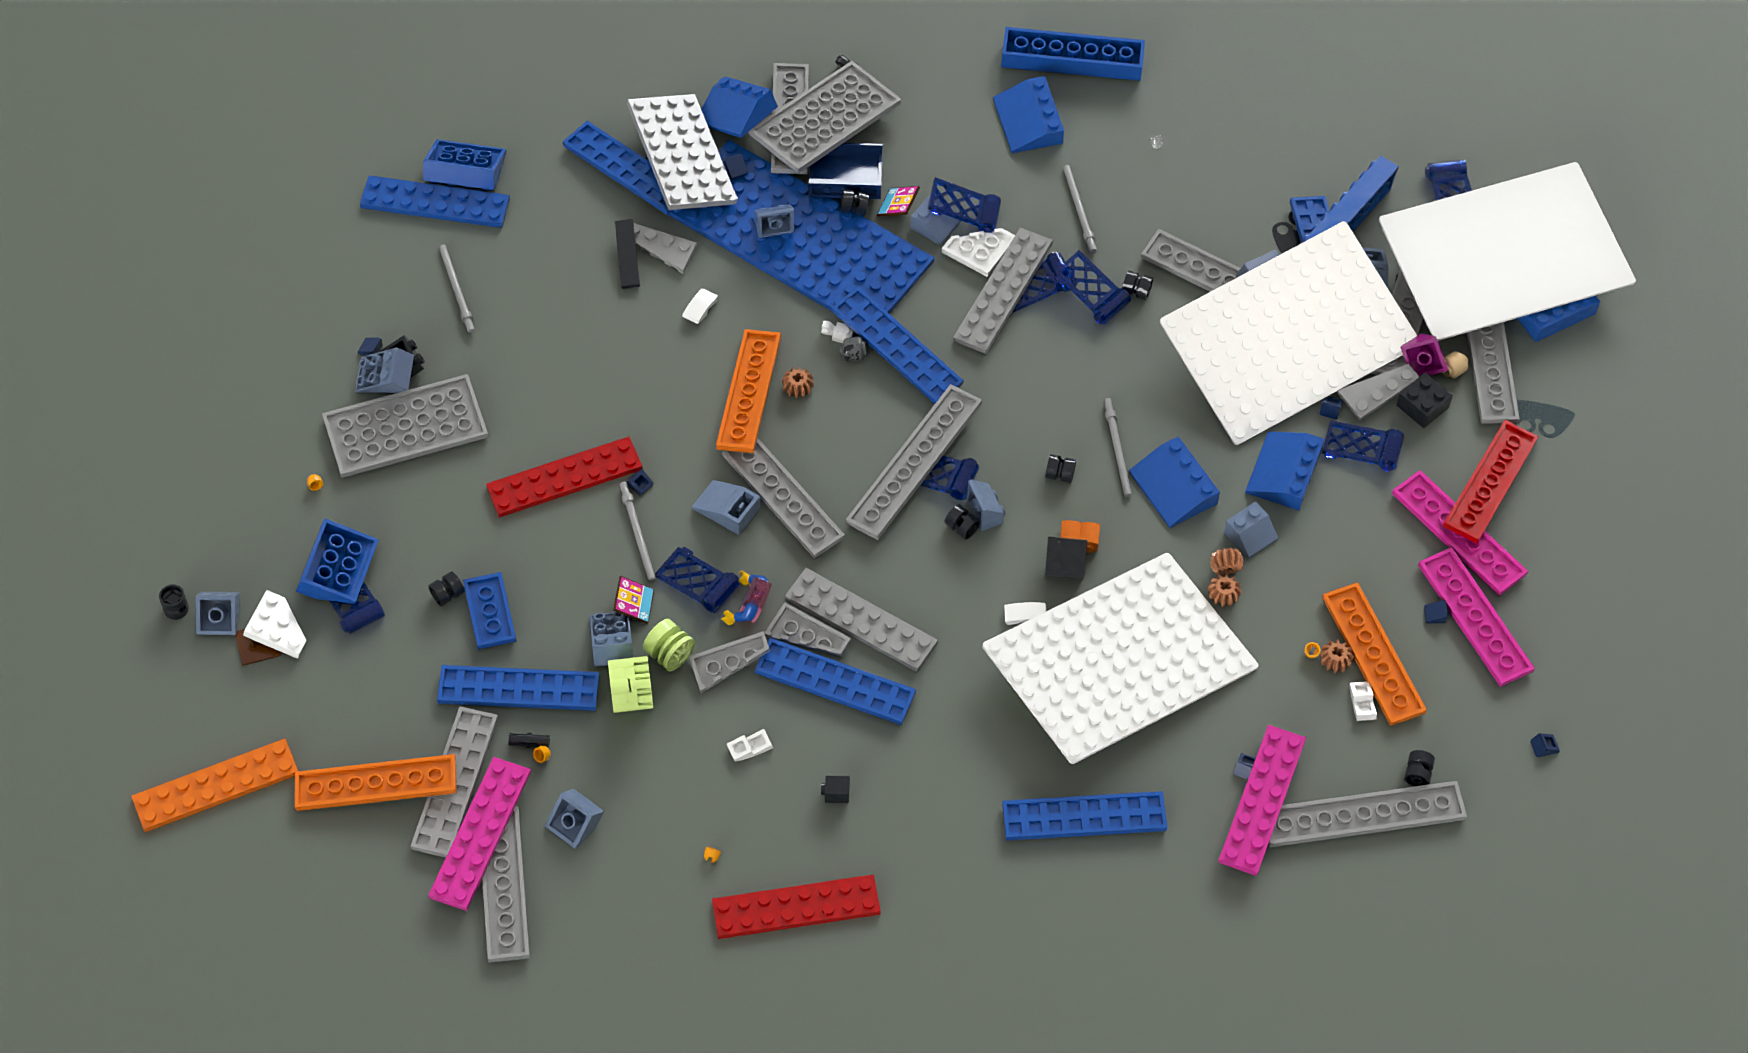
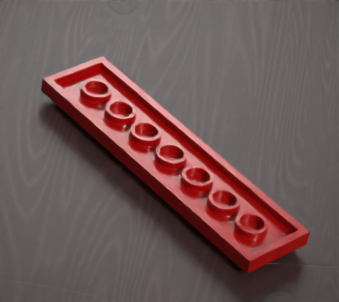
M1504 420L1446 518L1443 527L1477 544L1539 436Z
M628 436L486 483V488L500 518L635 473L640 469L643 470L633 443Z
M874 874L712 898L718 939L881 915Z

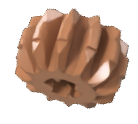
M800 366L798 370L792 367L791 372L786 371L782 384L784 392H788L789 397L795 395L797 399L798 395L804 398L805 393L810 394L811 388L814 386L812 373H808L807 369L801 370Z
M1224 548L1212 553V557H1210L1212 571L1217 575L1236 574L1237 571L1242 570L1244 561L1238 549Z
M1219 574L1216 579L1213 578L1208 586L1210 599H1214V604L1221 603L1222 607L1226 603L1231 606L1233 602L1236 603L1238 601L1239 595H1241L1240 582H1235V576L1228 578L1227 574L1224 577Z
M1339 639L1336 643L1330 640L1328 645L1324 644L1319 657L1322 659V666L1327 665V671L1334 669L1333 671L1336 673L1339 669L1343 673L1346 668L1351 666L1354 656L1352 654V647H1346V642L1340 644Z

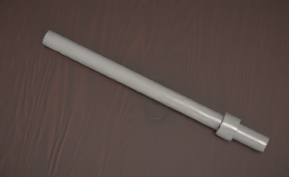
M1065 165L1063 170L1084 232V241L1088 244L1090 253H1095L1097 248L1094 242V233L1090 230L1069 165Z
M441 245L439 249L461 310L462 322L465 323L468 333H474L473 317L471 312L468 311L446 245Z
M1111 398L1104 399L1105 418L1110 427L1124 497L1128 498L1132 494L1116 424L1117 415L1116 411L1113 410Z
M621 482L619 485L623 495L621 497L623 505L626 506L648 581L652 582L656 578L633 505L634 498L629 491L627 482Z

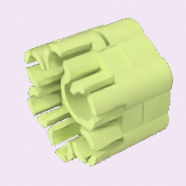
M648 657L608 660L613 712L652 709L653 700Z

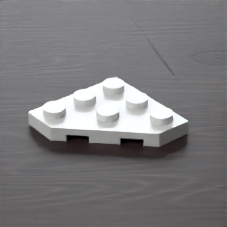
M1002 228L994 229L993 232L984 233V231L969 233L968 236L962 237L955 235L951 236L942 247V253L988 277L998 265L1015 235Z
M266 590L244 630L243 636L298 659L305 646L306 638L286 599Z

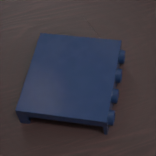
M843 143L810 165L809 197L841 198L842 190L845 188L854 190V193L858 191L869 193V199H881L882 144Z

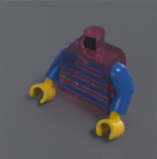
M744 571L739 572L742 577L736 580L745 586L749 584L739 612L733 615L729 610L724 611L725 617L721 618L722 621L729 626L735 621L756 622L772 586L765 576L749 575Z

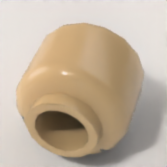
M1454 351L1444 357L1448 366V371L1442 372L1444 376L1455 379L1468 370V358L1466 355Z

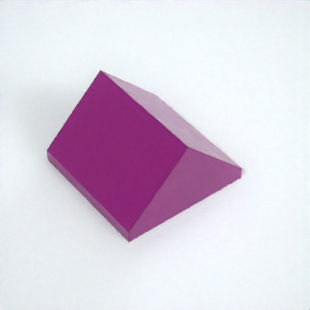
M1420 334L1400 347L1406 364H1409L1419 377L1424 373L1430 376L1448 371V366L1436 336Z

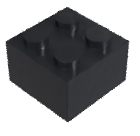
M1424 373L1400 392L1396 406L1421 427L1425 428L1449 408L1453 395L1427 373Z
M1048 537L1045 575L1084 579L1087 540Z

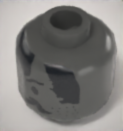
M861 337L845 338L843 345H840V355L844 356L847 362L863 360L864 356H867L866 341H863Z

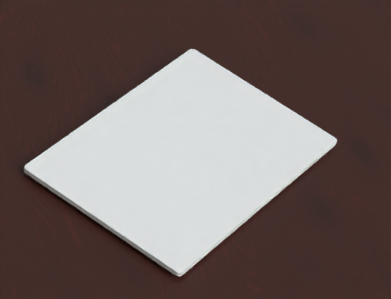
M1577 162L1380 216L1379 223L1432 336L1437 337L1438 341L1631 286L1636 282Z
M1344 221L1160 319V324L1234 445H1239L1337 392L1339 389L1403 356L1400 347L1417 336L1357 238Z
M1169 553L1148 561L985 641L982 645L984 651L1071 764L1087 758L1258 668V663Z

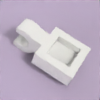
M823 321L821 333L831 335L832 341L843 343L845 338L853 337L854 331L846 324L837 322V325L834 326L829 321Z

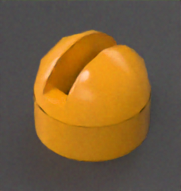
M311 474L307 478V485L311 491H317L323 487V481L319 475Z
M1315 642L1308 643L1304 649L1305 655L1311 659L1317 658L1321 651L1320 646ZM1311 648H1316L1313 654L1310 655L1309 652Z
M546 746L537 747L533 751V757L538 763L547 761L551 756V751Z
M706 846L704 858L708 861V858L711 857V863H714L719 859L721 851Z

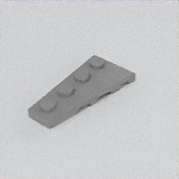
M634 223L636 248L649 252L650 256L655 259H661L664 261V264L669 267L673 266L678 269V272L684 274L697 248V243Z
M1409 364L1339 389L1337 394L1361 421L1399 395L1419 376Z
M785 602L764 633L765 637L842 657L851 642L850 637Z
M764 631L689 656L701 694L770 652Z

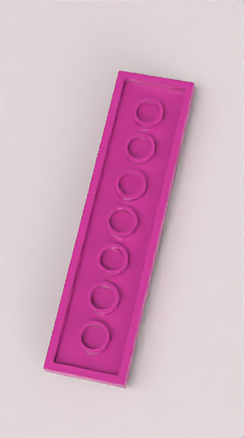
M1421 470L1393 489L1392 495L1448 548L1452 547L1458 557L1499 596L1527 575L1528 570L1486 531H1484L1479 542L1476 544L1443 527L1455 502Z
M1452 547L1419 561L1418 567L1441 601L1446 600L1448 611L1500 687L1534 672V666Z
M1268 724L1218 863L1257 876L1306 737Z
M493 757L428 894L429 899L465 911L468 910L529 779L531 769Z

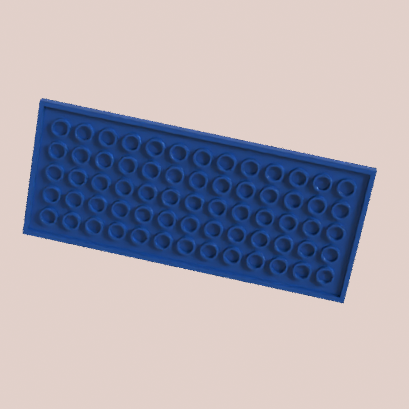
M728 140L718 152L724 167V159L741 153L748 174L735 179H731L728 174L738 199L737 203L677 209L668 214V216L832 311V307L859 286L890 314L934 262V257L869 219L861 215H855L853 211L850 213L839 212L840 203L832 198L809 197L808 184L790 174L771 173V163L731 140ZM788 204L794 208L793 233L758 238L754 222V210Z

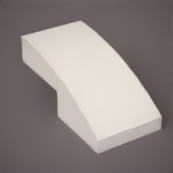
M701 289L691 300L682 317L699 324L707 316L708 309L717 302L718 295Z
M1024 602L1004 605L1005 623L1013 625L1026 622L1046 612V604Z
M1367 681L1350 683V693L1356 720H1375L1377 712L1369 683Z
M764 729L747 738L743 735L727 743L735 762L754 757L773 748Z

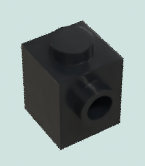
M825 776V783H821V795H825V803H849L850 776Z

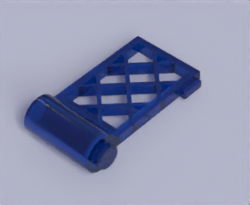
M1465 159L1428 163V166L1425 167V176L1432 181L1437 200L1443 199L1444 196L1447 198L1451 197L1452 195L1447 193L1451 188L1458 191L1459 194L1472 191ZM1464 180L1465 186L1462 189L1454 183ZM1437 183H1444L1449 187L1444 191L1438 187Z
M935 177L928 209L931 210V213L940 216L944 214L977 226L984 233H992L997 227L1001 199L997 195H983ZM937 185L943 186L946 192L940 193ZM953 192H959L962 198L957 199ZM949 194L953 202L947 203L943 196ZM939 198L944 206L934 205V200ZM970 198L978 199L979 204L974 205ZM966 201L970 208L964 209L960 202ZM956 205L960 212H954L951 206ZM973 211L976 219L970 218L967 212Z
M1080 250L1054 272V278L1061 285L1065 284L1093 311V317L1099 324L1108 323L1131 302L1128 292L1118 288ZM1079 257L1084 262V267L1075 266L1074 260ZM1063 270H1071L1072 278L1065 277L1061 272ZM1075 270L1084 271V278H1075ZM1087 271L1094 272L1097 275V279H1088ZM1075 282L1084 283L1085 290H1078L1075 287ZM1088 283L1097 284V291H1088ZM1100 284H1107L1111 290L1109 292H1102ZM1088 295H1097L1098 302L1093 304L1088 299Z
M1050 253L1046 261L1041 263L1038 270L1044 268L1046 271L1045 277L1033 276L1025 294L1021 296L1022 302L1015 306L1012 311L1013 313L1060 291L1068 292L1077 286L1078 281L1061 253ZM1033 279L1043 281L1041 287L1033 286ZM1048 282L1054 284L1055 288L1049 290L1045 289L1044 286ZM1030 289L1039 292L1035 297L1027 296Z
M1330 420L1322 454H1325V457L1334 459L1342 457L1377 464L1382 470L1391 471L1397 467L1404 434L1396 429L1383 431ZM1333 427L1340 428L1343 433L1336 436L1332 429ZM1360 432L1362 436L1354 440L1350 434ZM1372 435L1381 436L1380 440L1372 443L1369 437ZM1347 436L1351 442L1342 445L1339 439ZM1366 440L1369 446L1361 449L1357 443ZM1336 442L1339 448L1335 450L1329 449L1328 445ZM1354 445L1358 450L1355 453H1349L1346 449ZM1373 449L1376 456L1375 458L1369 457L1365 452Z
M942 456L931 471L941 468L943 474L934 477L932 472H930L931 478L926 481L924 480L920 486L948 493L957 500H965L968 492V481L974 480L979 470L977 461L972 458L958 460ZM947 464L955 465L954 469L947 472L944 466ZM946 477L948 480L947 485H939L937 481Z
M678 547L655 573V577L698 601L711 613H716L740 585L737 575L732 572L723 573L693 556V551L686 547L682 549ZM682 555L686 558V562L675 563V559ZM699 565L702 570L690 572L689 566ZM687 567L688 573L677 575L676 568ZM674 569L675 575H663L666 570ZM707 574L717 576L714 580H705V575ZM703 575V582L692 583L691 577ZM689 578L690 584L680 585L678 579ZM704 587L705 590L699 596L693 592V588Z
M364 581L355 604L329 601L342 620L339 622L344 632L348 631L349 634L385 616L382 606L374 598ZM359 595L368 596L369 598L364 602L357 601ZM342 604L351 605L350 609L343 613L340 610Z

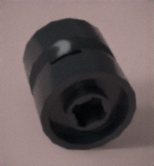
M843 188L839 212L850 213L853 211L855 215L865 216L869 193L861 191L854 193V190ZM854 199H858L857 206H853Z
M1128 270L1121 292L1128 295L1136 294L1137 298L1147 300L1154 278L1147 275L1139 276L1138 272Z
M1050 454L1045 478L1053 480L1060 478L1062 482L1072 483L1076 459L1066 457L1063 460L1059 455Z
M958 504L947 514L944 523L952 530H957L956 533L963 539L968 540L978 530L981 521L973 514H969L967 509Z
M453 571L444 575L442 581L436 580L428 585L432 597L441 607L449 603L451 597L457 598L465 592L463 584Z
M170 584L161 589L159 600L166 617L172 620L183 618L189 610L184 590L176 584Z
M1423 750L1410 752L1407 763L1408 767L1404 777L1405 782L1412 786L1429 785L1435 757Z

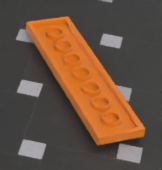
M744 330L716 442L717 450L754 453L781 342V332Z
M1357 582L1323 594L1322 599L1347 646L1352 647L1354 659L1365 680L1371 686L1373 695L1389 725L1392 726L1426 714L1427 709L1359 583Z
M286 738L131 795L143 830L148 832L295 776V772H298Z
M455 754L295 772L296 811L457 793Z

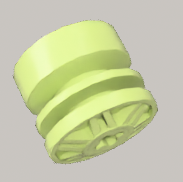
M664 619L649 632L643 643V650L653 659H657L658 663L669 672L679 668L689 658L695 647V640L688 636L686 632L681 631L680 627L670 619Z

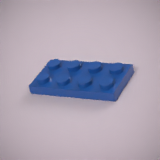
M499 572L463 580L478 650L517 642L502 573Z

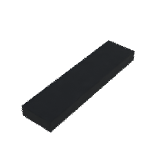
M633 219L615 221L622 289L640 287Z

